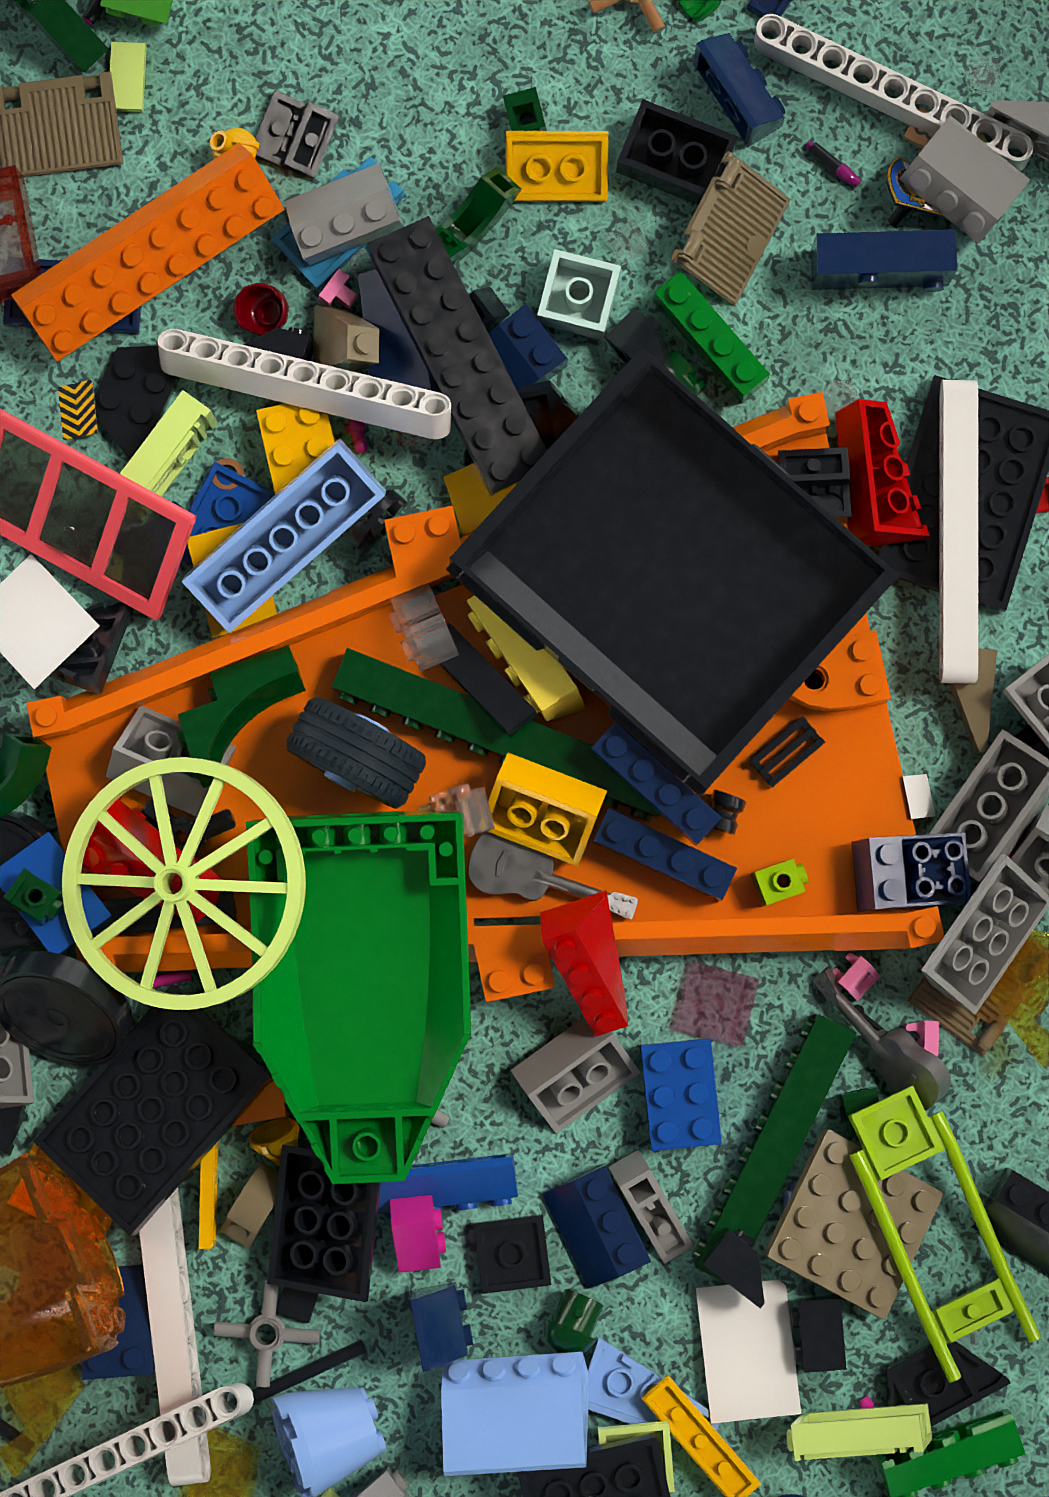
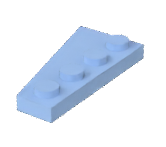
M598 1337L588 1367V1409L629 1424L659 1422L658 1417L641 1397L663 1378L601 1337ZM685 1393L711 1424L709 1408ZM719 1423L711 1424L717 1431ZM670 1433V1438L676 1440V1438Z

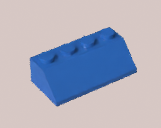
M509 1153L412 1165L405 1181L381 1182L378 1214L386 1213L387 1219H391L390 1199L432 1195L434 1209H441V1212L442 1206L456 1205L457 1211L477 1208V1202L491 1200V1206L512 1204L511 1198L518 1197L514 1154Z

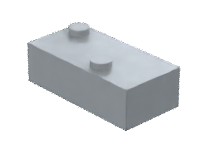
M1002 729L929 833L965 832L969 878L979 885L1001 853L1007 856L1011 853L1048 800L1049 759Z

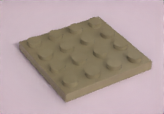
M823 1128L762 1256L873 1316L886 1320L903 1280L866 1191L849 1157L850 1154L863 1148L837 1133ZM902 1170L878 1181L877 1184L912 1264L944 1193Z

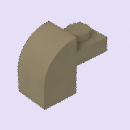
M262 1162L260 1163L234 1202L220 1229L221 1232L248 1249L275 1208L279 1177L277 1171Z

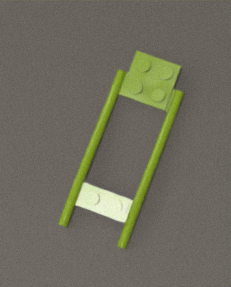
M909 1086L849 1115L848 1118L863 1149L850 1154L849 1157L866 1191L918 1318L948 1382L951 1383L960 1379L961 1374L946 1344L952 1343L1013 1311L1020 1322L1028 1342L1031 1343L1040 1339L1042 1336L1010 1271L959 1145L943 1111L928 1117L914 1086ZM945 1149L998 1278L931 1311L877 1182Z

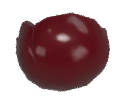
M254 283L243 287L237 294L233 313L237 324L241 328L261 336L277 327H284L288 320L289 305L284 294L276 287L264 283Z

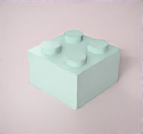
M554 249L537 319L543 326L603 341L620 279L621 266Z

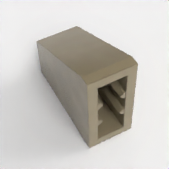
M321 305L314 306L313 362L352 372H358L378 364L379 328L349 309Z

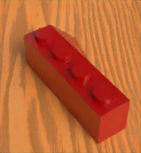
M858 399L835 412L839 448L848 447L849 491L852 514L851 522H847L848 530L865 545L872 546L930 537L927 524H921L917 510L921 509L917 495L912 496L906 478L910 475L907 462L904 463L897 450L900 441L887 402Z
M121 796L110 806L107 812L166 866L160 833L145 821L146 816L138 809L131 810L121 802ZM100 821L97 823L86 847L82 867L96 874L155 877L156 873ZM175 846L177 860L179 861L182 851ZM194 856L190 867L200 860ZM211 869L199 875V879L223 880ZM178 874L172 879V888L176 893L182 888V879ZM121 886L144 899L155 892L154 888ZM198 891L201 896L216 906L220 891ZM164 900L158 906L162 907ZM189 902L196 923L205 917L206 914ZM176 906V907H175V910H174V914L177 915V916H179V913H178V910H177V906Z
M607 890L540 912L542 942L595 1037L627 1027L626 996Z

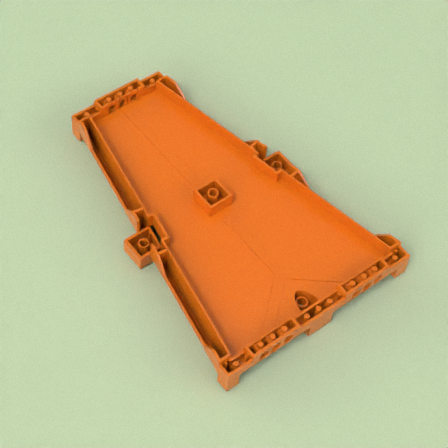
M823 392L790 398L786 406L733 427L751 445L756 444L777 464L778 450L829 448L826 433L830 427ZM453 505L384 520L394 564L391 567L144 669L106 682L102 694L84 691L67 699L60 695L26 703L33 737L42 740L52 747L46 772L60 842L66 854L69 840L80 816L95 796L113 781L106 777L112 749L140 705L179 721L178 714L212 702L208 689L213 687L209 673L289 645L298 665L306 691L273 704L250 720L230 743L236 746L229 766L250 776L262 785L275 798L287 816L416 810L463 812L469 962L478 963L485 1001L491 1002L555 988L550 959L552 960L542 942L541 924L475 926V919L540 917V912L582 899L548 887L541 899L533 901L517 894L490 895L483 893L473 885L469 877L470 857L479 838L487 832L479 828L496 778L503 765L499 763L501 757L490 752L487 753L486 757L467 750L468 743L455 739L454 744L442 741L434 737L435 730L425 726L422 727L421 731L401 724L403 718L390 713L389 718L377 715L369 711L371 705L358 700L356 705L344 702L336 698L338 692L334 691L331 687L346 649L349 648L468 695L424 649L422 644L450 622L522 697L528 694L521 684L517 687L513 685L504 669L509 667L503 657L499 659L494 657L486 644L490 637L484 629L478 632L468 618L467 614L472 612L467 600L474 595L466 587L459 585L410 606H407L405 601L407 597L454 579L446 570L450 564L449 558L471 534L462 538L459 537ZM845 522V523H841L842 525H844V526L847 528L846 522ZM867 613L813 671L821 676V688L812 690L803 682L700 797L710 807L712 806L710 798L713 790H719L746 801L744 811L739 813L736 819L738 827L735 835L712 828L695 846L661 815L658 819L651 817L650 821L647 822L630 815L631 808L618 804L617 809L602 804L579 866L552 857L554 862L552 874L602 891L607 890L611 894L613 891L636 897L639 900L634 916L630 920L610 911L618 958L621 956L821 950H896L941 942L944 932L938 906L857 911L852 841L875 837L916 835L887 707V702L891 699L877 632L876 630L870 631ZM565 669L577 686L585 709L578 713L546 721L542 714L538 712V716L532 721L595 745L615 721L608 716L609 707ZM316 696L321 697L353 713L364 715L384 726L391 734L407 742L425 755L426 766L423 772L419 774L420 778L416 784L414 783L415 787L411 794H408L409 797L404 805L394 809L357 790L354 793L326 778L324 772L287 750L286 740L290 733H293L292 728L299 721L298 717L301 712L305 711L304 707L309 700ZM804 716L825 743L771 788L749 761L799 718ZM802 727L797 729L759 763L765 767L804 734L805 730ZM811 737L769 772L772 778L815 743ZM227 782L212 814L229 809L234 815L236 826L231 830L208 839L209 845L202 847L200 857H196L199 860H202L246 831V821L267 818L250 797ZM130 789L122 795L120 801L131 810L136 808L141 812L144 805L149 800H153V797ZM167 804L168 812L177 818L181 814L187 819L194 817L190 813ZM608 808L736 867L737 870L723 900L719 902L593 843ZM181 829L180 831L183 833L179 836V840L181 842L187 841L190 833L185 834L183 829ZM247 845L210 869L223 880L249 881ZM793 858L796 865L802 863L809 883L803 885L806 892L763 906L751 873ZM82 867L81 873H84V874H96V873H94V872H92V871H90V870H88V869ZM780 874L777 878V884L782 888L787 887L789 884L788 876ZM89 885L100 901L140 897L121 886ZM234 891L237 919L235 922L251 933L249 892ZM219 924L196 926L210 969L252 967V950ZM184 928L169 929L157 972L197 969ZM155 931L120 934L100 949L121 972H144ZM75 944L78 961L90 966L77 944Z

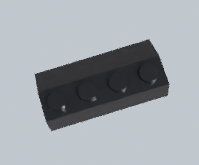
M1006 1168L984 1204L988 1218L1002 1247L1049 1275V1192L1016 1171ZM974 1221L971 1228L979 1232L977 1225Z

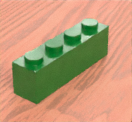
M679 271L654 292L653 302L741 404L767 383L770 373L682 271Z

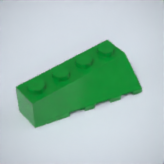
M1004 1409L932 1433V1440L923 1452H914V1447H909L906 1452L900 1453L899 1448L895 1453L877 1454L875 1457L888 1495L890 1497H915L918 1495L917 1490L928 1486H931L932 1490L941 1489L952 1484L951 1479L962 1475H964L965 1479L974 1478L984 1474V1468L998 1464L999 1468L1011 1466L1019 1461V1456L1026 1453L1013 1414L1008 1409Z

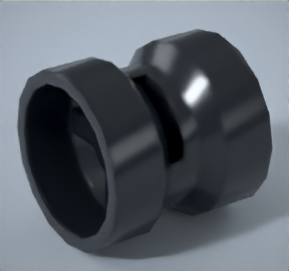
M713 790L710 798L711 808L722 817L713 828L735 835L738 827L736 819L738 814L744 811L746 801L734 795Z

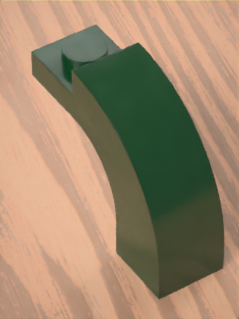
M498 167L481 176L459 208L445 222L435 228L453 265H456L468 255L506 213L522 190L520 186Z
M4 734L0 751V817L19 807L33 793L44 775L52 747L42 740L34 738L33 735Z

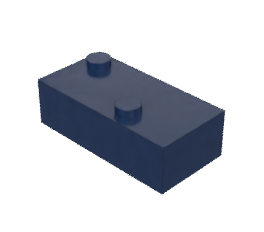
M956 229L817 233L811 248L812 290L923 287L924 292L942 291L944 286H949L957 272Z
M377 270L358 274L363 319L379 328V363L369 367V376L438 392Z

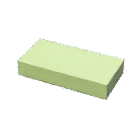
M111 42L110 72L112 73L117 112L143 113L147 48L145 43Z

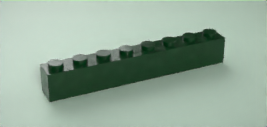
M816 1014L814 1019L807 1017L799 1033V1036L804 1038L799 1050L797 1051L792 1048L784 1064V1068L788 1069V1072L783 1082L779 1080L775 1082L768 1099L772 1100L773 1103L768 1113L763 1111L760 1113L753 1130L758 1132L752 1145L745 1144L737 1162L743 1165L737 1177L731 1174L722 1191L723 1194L727 1195L722 1208L715 1206L707 1222V1225L712 1228L706 1240L700 1238L693 1250L691 1257L696 1259L694 1263L695 1268L725 1282L702 1263L712 1247L727 1228L734 1233L740 1228L756 1241L854 1040L856 1032L820 1014Z

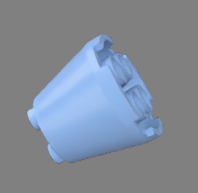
M363 1387L290 1392L270 1398L272 1405L276 1406V1409L271 1410L278 1441L291 1473L295 1474L292 1480L300 1497L319 1496L379 1456L380 1453L386 1451L383 1435L380 1430L376 1431L373 1420L378 1419L375 1404L372 1398L368 1399Z

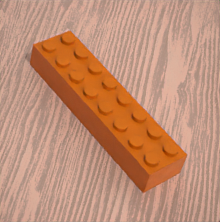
M239 142L11 294V296L46 348L58 362L285 209L252 153Z

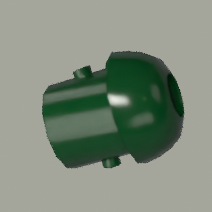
M565 1289L552 1321L545 1319V1341L553 1349L561 1353L583 1352L584 1355L596 1342V1340L591 1338V1335L604 1305L585 1295Z

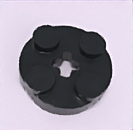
M393 489L387 490L385 496L368 510L370 513L363 521L359 520L348 537V541L364 555L367 554L378 540L376 536L379 533L383 536L387 535L384 520L397 517L408 502Z

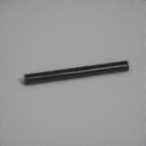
M362 1339L270 1381V1387H257L251 1390L254 1397L253 1405L366 1353L367 1350ZM234 1398V1403L237 1407V1399Z

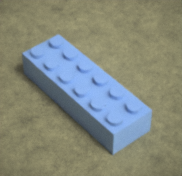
M339 438L184 576L182 583L225 630L230 633L385 496L386 489Z

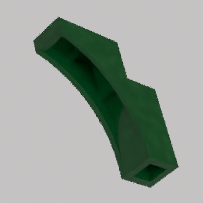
M10 0L45 34L77 70L85 73L109 50L66 0Z
M286 645L209 673L213 683V687L208 689L212 702L178 714L181 729L176 730L183 750L188 749L189 756H186L188 758L207 759L221 763L232 740L250 720L273 704L306 691L290 646ZM189 772L191 777L198 776L203 788L211 786L214 779L213 776Z

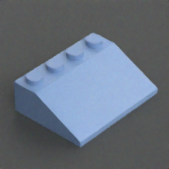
M583 1352L455 1360L443 1365L441 1405L444 1475L454 1476L586 1467L589 1373Z

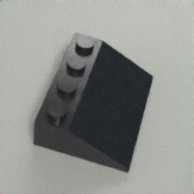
M296 1139L282 1144L267 1284L367 1302L381 1182L332 1184L322 1162L314 1153L309 1140Z

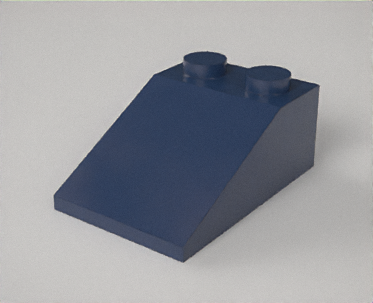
M527 304L488 333L515 388L548 381L567 367L568 358Z
M143 1264L81 1269V1358L83 1380L152 1375L155 1373Z
M456 1282L415 1289L410 1301L422 1371H430L467 1356V1346L474 1344L470 1324L464 1325L461 1311L467 1310L464 1289L457 1290Z

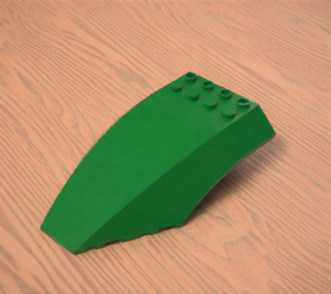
M416 810L287 816L296 832L303 854L306 876L305 901L298 929L287 952L268 976L253 987V1045L272 1074L271 1077L276 1086L279 1087L285 1097V1102L297 1123L301 1125L314 1153L322 1162L332 1184L405 1181L471 1036L463 812ZM264 819L246 821V831ZM272 828L247 844L249 881L287 883V868L283 849L275 829ZM249 892L251 934L269 947L283 918L287 894ZM252 950L253 966L261 957Z

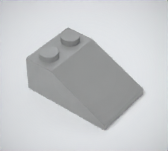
M994 100L986 115L1028 135L1033 142L1034 148L1032 153L1049 161V102Z

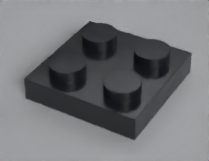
M543 1214L473 1223L482 1294L552 1285Z

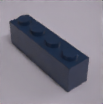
M616 722L591 748V753L693 845L696 846L722 818Z
M609 808L593 843L719 902L723 900L737 870L736 867Z

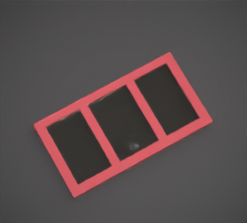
M0 409V535L155 621L159 619L165 608L197 516Z

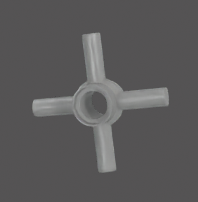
M265 1279L262 1315L257 1316L251 1324L215 1321L214 1336L248 1338L252 1346L259 1350L255 1385L258 1387H270L272 1353L280 1348L284 1342L319 1344L320 1330L285 1327L284 1322L276 1316L278 1286L267 1284V1279ZM269 1324L273 1326L276 1330V1339L271 1342L263 1341L258 1335L260 1325Z

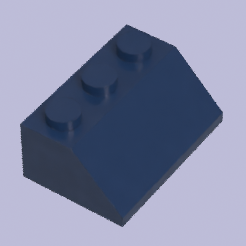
M730 33L701 40L696 43L693 65L746 146L749 148L781 128L785 118L783 115L785 114V109L777 96L771 97L765 88L767 82L762 72L758 68L753 69L747 61L749 55L740 40L734 41Z
M605 1163L542 1193L587 1289L619 1278L651 1262Z

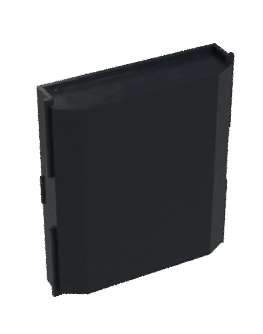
M643 348L633 356L449 558L450 564L446 568L454 578L536 651L544 649L606 704L609 707L608 716L698 797H701L711 784L900 576L809 494L789 478V473L756 444L751 445L730 424Z

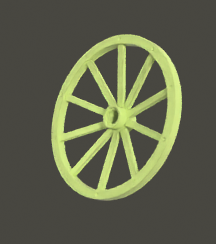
M188 757L167 758L142 764L120 775L103 788L84 810L72 832L64 858L62 873V897L68 926L79 950L94 971L109 985L129 998L150 1006L172 1010H192L225 1003L241 996L267 977L278 965L295 937L303 912L306 891L305 866L300 843L292 823L275 798L250 776L233 767L207 759ZM193 772L213 776L212 784L178 861L161 775ZM147 780L150 781L166 866L107 812L110 806L124 793ZM227 782L250 797L267 818L190 867L223 787ZM100 821L156 873L155 877L81 873L85 850L97 823ZM270 829H275L286 861L287 883L199 879V875ZM176 874L182 879V888L178 893L172 888V879ZM81 884L155 889V892L95 938L93 937L83 910ZM198 891L287 894L283 918L270 946L267 947L201 896ZM164 900L142 980L139 984L121 972L100 948ZM189 902L261 957L242 976L218 989L216 988ZM176 906L205 993L178 995L152 989Z

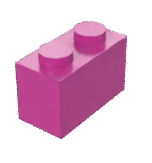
M432 1195L390 1199L391 1228L399 1272L441 1268L440 1254L446 1253L445 1233L438 1232V1230H443L441 1209H434Z

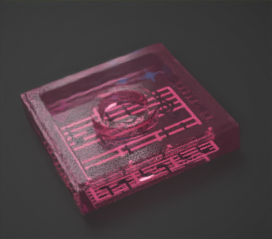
M692 961L675 1029L743 1046L760 979Z

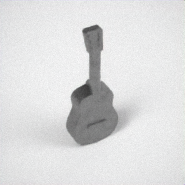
M490 832L484 833L479 838L471 853L469 877L473 885L483 893L490 895L517 894L525 899L536 901L543 897L548 887L579 898H585L602 892L600 889L552 874L554 862L551 856ZM613 891L612 894L607 892L610 911L629 920L632 919L639 900L633 896Z
M826 967L814 979V983L828 1003L831 1001L872 1046L868 1054L869 1063L882 1075L891 1094L897 1093L909 1086H914L924 1110L926 1111L947 1093L951 1085V1076L945 1064L933 1053L919 1046L903 1028H896L890 1032L885 1029L875 1030L841 993L842 988L831 968Z

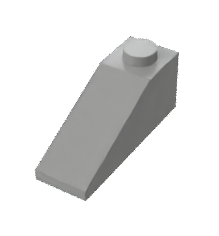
M639 1149L609 1166L618 1186L664 1264L694 1247Z

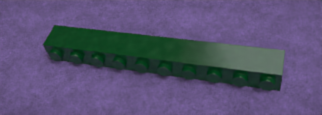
M346 649L331 686L334 691L338 692L336 698L352 705H356L358 700L371 705L370 712L385 718H389L390 713L403 718L401 724L421 731L423 726L435 730L434 737L451 744H454L455 739L468 743L467 750L486 757L487 753L490 752L500 756L499 763L503 764L507 753H511L607 790L602 803L606 806L617 809L618 804L631 808L630 815L647 822L650 821L651 817L659 818L660 814L590 752L594 745L533 721L529 722L510 738L470 696L352 649Z

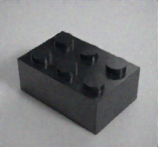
M642 99L617 160L616 173L699 205L712 178L721 177L726 167L721 161L727 151H730L732 154L734 153L738 136Z

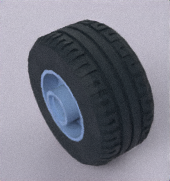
M316 696L309 700L304 707L305 711L301 712L298 717L299 721L292 728L293 733L291 732L286 740L287 750L324 772L326 778L354 793L357 790L394 809L404 805L409 797L408 794H411L415 787L414 783L416 784L420 778L419 774L423 772L426 766L425 755L407 742L391 734L384 726L364 715L353 713L321 697Z

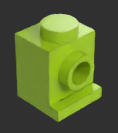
M794 858L751 873L763 906L806 892L803 885L809 883L803 864L796 865ZM780 874H785L789 878V884L785 888L777 884V878Z

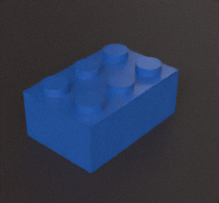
M711 1038L640 1045L651 1151L722 1144Z

